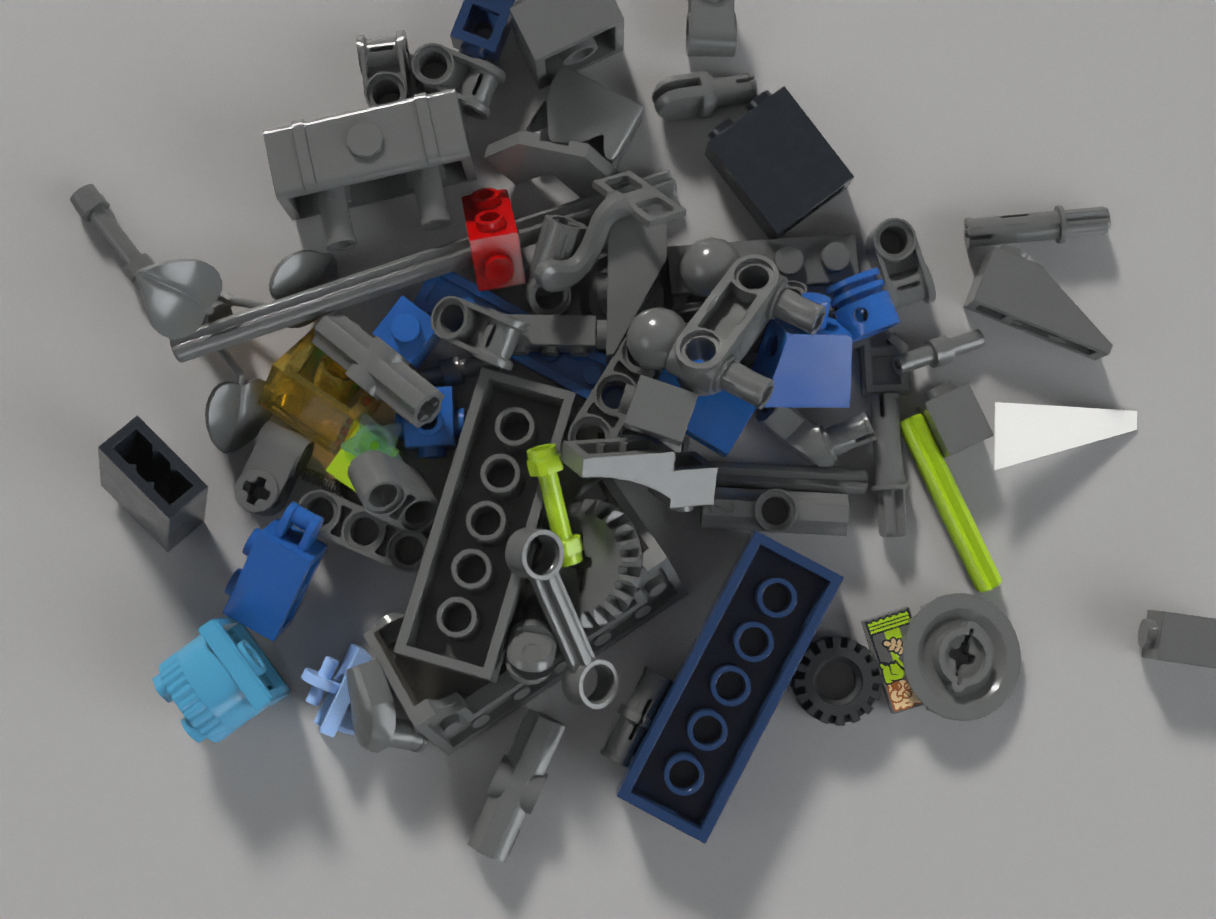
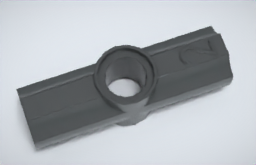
M338 310L334 314L325 315L315 326V336L312 343L347 370L345 374L376 400L380 401L382 399L391 406L392 410L408 423H412L415 427L419 428L423 424L431 423L442 410L441 404L445 395L409 367L410 363L378 336H375V338L371 337L347 315L342 314Z
M715 487L714 504L701 505L700 528L846 536L850 507L848 494L785 491L778 488L764 490ZM768 498L779 499L786 508L785 519L778 525L769 524L762 516V504Z
M529 708L514 737L515 740L508 756L504 754L487 790L486 795L489 797L467 843L468 846L491 859L506 861L520 833V828L526 814H531L548 777L546 770L567 725L544 713Z

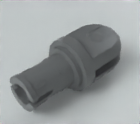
M701 70L694 73L674 75L661 80L652 93V100L658 116L668 121L710 118L717 107L750 103L757 96V83L754 80L753 72L713 78L706 70Z
M537 596L529 597L524 601L522 619L511 628L508 636L505 660L508 674L515 681L526 685L541 683L549 677L553 670L558 645Z

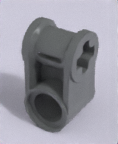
M688 0L686 20L687 57H734L737 43V19L734 12V0Z
M405 30L397 31L396 36L367 39L365 35L357 36L358 60L363 78L364 96L368 106L378 105L380 99L389 93L400 95L399 100L412 98L410 81L411 60Z
M428 43L419 47L413 54L411 61L415 84L421 93L426 92V94L455 88L464 114L481 120L489 119L491 110L488 107L498 84L504 83L507 76L502 69L485 60L469 57L437 43ZM429 63H441L446 67L445 74L438 79H428L422 75V70Z
M888 218L881 222L867 236L865 250L871 268H879L881 275L877 278L878 280H884L885 286L882 288V291L888 290L896 312L900 307L924 300L925 303L934 302L936 299L935 285L930 270L924 261L916 232L912 225L900 218ZM882 232H891L898 236L901 243L898 254H890L883 250L880 245ZM909 285L913 286L912 288L903 291L897 290L899 288H903Z
M455 296L441 299L434 307L431 315V326L438 337L470 351L471 355L510 371L514 364L510 359L521 332H527L530 324L492 308L488 309Z
M272 420L267 421L259 431L248 461L239 479L236 481L234 492L238 504L246 511L254 512L264 517L274 516L279 513L286 505L299 476L303 473L302 469L309 463L314 450V440ZM256 486L270 491V496L267 500L259 499L253 494Z

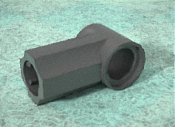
M557 214L545 215L531 265L524 272L526 283L521 284V287L531 309L537 315H561L571 303L572 294L570 288L552 292L545 297L535 295L540 286L535 281L534 271L536 266L545 259L568 260L577 251L587 227L585 224L579 223L572 218Z

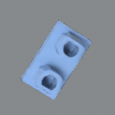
M350 642L334 678L332 676L339 661L329 656L325 657L319 671L305 668L301 676L304 681L312 685L305 700L306 702L319 706L325 691H327L314 719V723L320 726V733L333 738L337 731L355 735L346 670L374 660L363 647Z

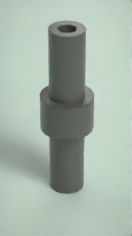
M979 329L951 338L942 335L925 341L921 348L894 356L892 358V365L898 375L927 365L937 368L952 363L955 356L984 347L985 338Z
M455 356L439 360L440 365L415 372L433 386L445 384V387H453L465 384V378L479 375L482 367L494 371L501 370V368L475 356L462 360Z

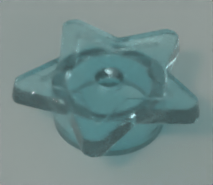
M363 414L360 419L359 431L354 437L343 442L341 448L358 456L366 451H373L370 445L373 441H378L379 448L376 451L384 452L403 462L395 447L402 431V425L396 423L380 426L368 414Z

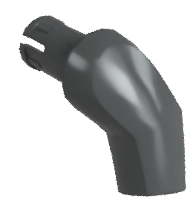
M763 407L761 410L757 408L755 414L756 419L782 444L804 460L819 467L835 466L834 462L838 460V455L857 446L877 440L865 411L825 429L823 425L818 427L817 423L809 420L794 408Z

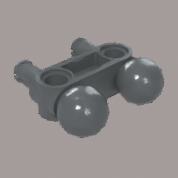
M710 237L697 240L686 249L680 264V271L687 289L698 297L706 298L705 302L687 326L683 318L675 311L661 307L642 311L632 319L626 335L627 347L633 359L639 365L654 371L666 369L668 373L677 377V381L682 389L699 394L698 396L714 395L724 390L761 410L769 401L775 382L740 364V361L770 320L776 317L813 336L825 319L826 307L790 290L788 279L779 274L776 264L768 257L758 254L740 257L734 246L728 241ZM700 359L707 360V362L705 363H697L693 361Z

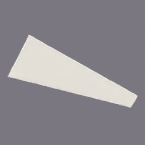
M995 402L994 470L1137 430V411Z

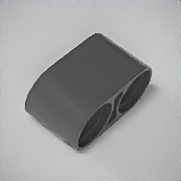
M376 450L366 451L352 460L347 474L367 513L412 533L422 532L433 525L439 502L424 475L418 469Z

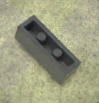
M507 314L530 324L527 332H521L512 354L513 356H527L529 352H541L542 356L547 357L558 356L559 353H571L575 357L589 356V353H595L596 316Z

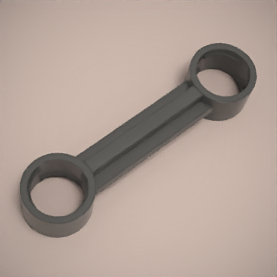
M536 528L517 530L507 542L505 549L506 563L514 575L530 579L567 664L562 675L563 693L573 704L592 709L604 708L613 701L619 687L618 673L614 665L609 661L595 658L558 572L564 560L562 541L557 534L550 530ZM535 537H538L542 544L543 556L538 567L532 571L527 564L526 553L530 542ZM594 666L597 672V685L594 692L586 698L583 691V681L586 673Z

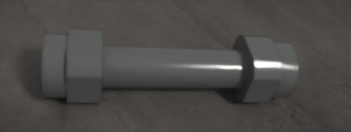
M87 184L79 188L70 197V202L82 219L87 222L92 221L126 265L123 268V272L140 290L134 272L140 268L155 264V262L148 254H141L108 212L109 202L93 184Z

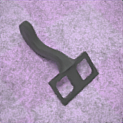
M632 171L594 180L592 188L605 196V199L592 215L580 246L568 260L545 259L540 262L534 271L535 281L544 290L550 292L566 290L580 282L591 270L603 250L609 230L614 222L631 215L647 228L685 217L686 209ZM628 182L638 190L621 193L615 191L609 185ZM659 204L669 212L652 216L640 209V207Z

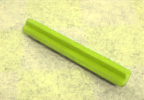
M915 414L900 422L901 434L975 589L978 592H987L998 587L1002 583V578L925 417L922 414Z

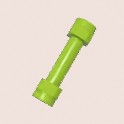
M556 444L533 447L526 451L528 456L527 466L530 476L538 477L550 529L562 541L564 560L561 567L575 565L583 561L581 552L583 551L580 535L572 534L557 473L564 469L561 454L558 453Z

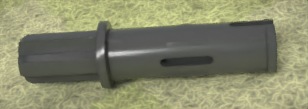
M1059 205L1055 206L1053 211L981 218L967 217L964 219V227L968 229L964 230V241L967 249L978 246L1055 240L1056 243L1063 244L1066 238L1097 236L1108 233L1111 227L1110 212L1104 206L1064 210L1063 206Z
M885 393L884 396L880 394L869 396L872 428L877 440L873 441L876 486L871 487V492H876L879 534L885 538L903 537L908 532L905 490H910V486L905 484L899 408L900 394Z

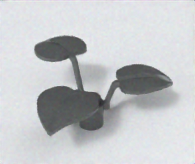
M301 250L286 256L277 264L271 275L269 291L275 301L337 280V261L331 253H321L314 250ZM167 260L140 268L134 272L151 326L162 336L171 339L189 336L203 324L233 315L231 309L233 306L251 309L269 303L234 297L229 293L221 296L222 279L220 274L213 266L201 260ZM319 317L290 326L288 328H301L307 326L315 320H317ZM225 348L217 352L233 372L235 382H222L213 388L206 404L205 422L209 437L214 446L221 452L228 454L237 451L258 435L261 428L273 415L275 398L270 385L263 379L255 377L245 381V373Z

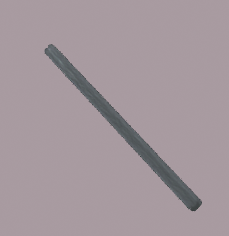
M663 170L642 177L644 181L669 198L677 194V184L670 170ZM628 182L612 187L615 191L621 193L638 190ZM597 192L515 220L520 248L538 242L545 215L557 214L569 217L588 226L592 215L605 199V196ZM466 236L203 324L189 336L178 339L169 338L172 352L178 362L183 363L473 265L469 238Z

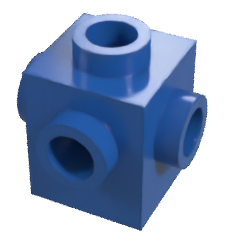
M452 386L435 387L445 397L441 404L442 410L435 417L437 418V424L431 430H426V424L417 428L396 413L397 439L404 440L405 447L410 451H418L419 459L446 458L447 450L457 448L458 437H460L464 426L466 412L465 408H457V392Z

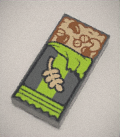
M909 607L896 609L861 621L871 655L877 659L880 665L878 672L882 675L883 684L881 685L892 714L924 705L920 700L912 696L913 691L909 683L903 679L905 674L903 663L899 660L903 653L901 638L906 634L910 625L908 620L912 618Z

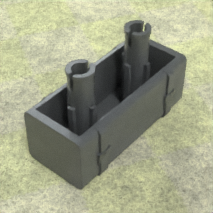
M455 88L426 94V92L414 94L412 98L304 121V119L291 122V125L263 131L274 191L278 202L292 221L321 215L326 238L325 244L329 251L347 250L357 245L349 208L415 194L422 229H441L452 223L443 187L478 180L465 120Z

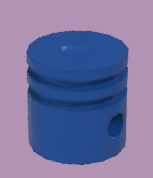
M879 268L866 270L848 277L825 290L828 297H833L830 305L832 308L837 307L838 310L834 312L835 317L851 333L852 343L879 334L901 323L888 290L882 291L885 283L883 279L878 280L877 278L881 275ZM866 311H868L867 320H865L864 314Z

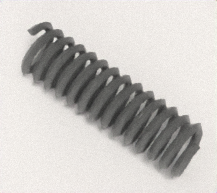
M307 467L302 469V472H304L302 480L305 479V482H311V484L318 487L321 485V488L324 487V490L327 488V491L330 490V492L333 491L337 495L342 496L343 494V497L346 496L348 486L341 481L335 480V478L332 479V477L329 478V476L313 471V469H307Z

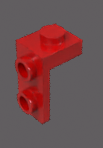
M482 188L474 191L471 195L461 197L478 291L525 284L526 279L519 236L508 190Z

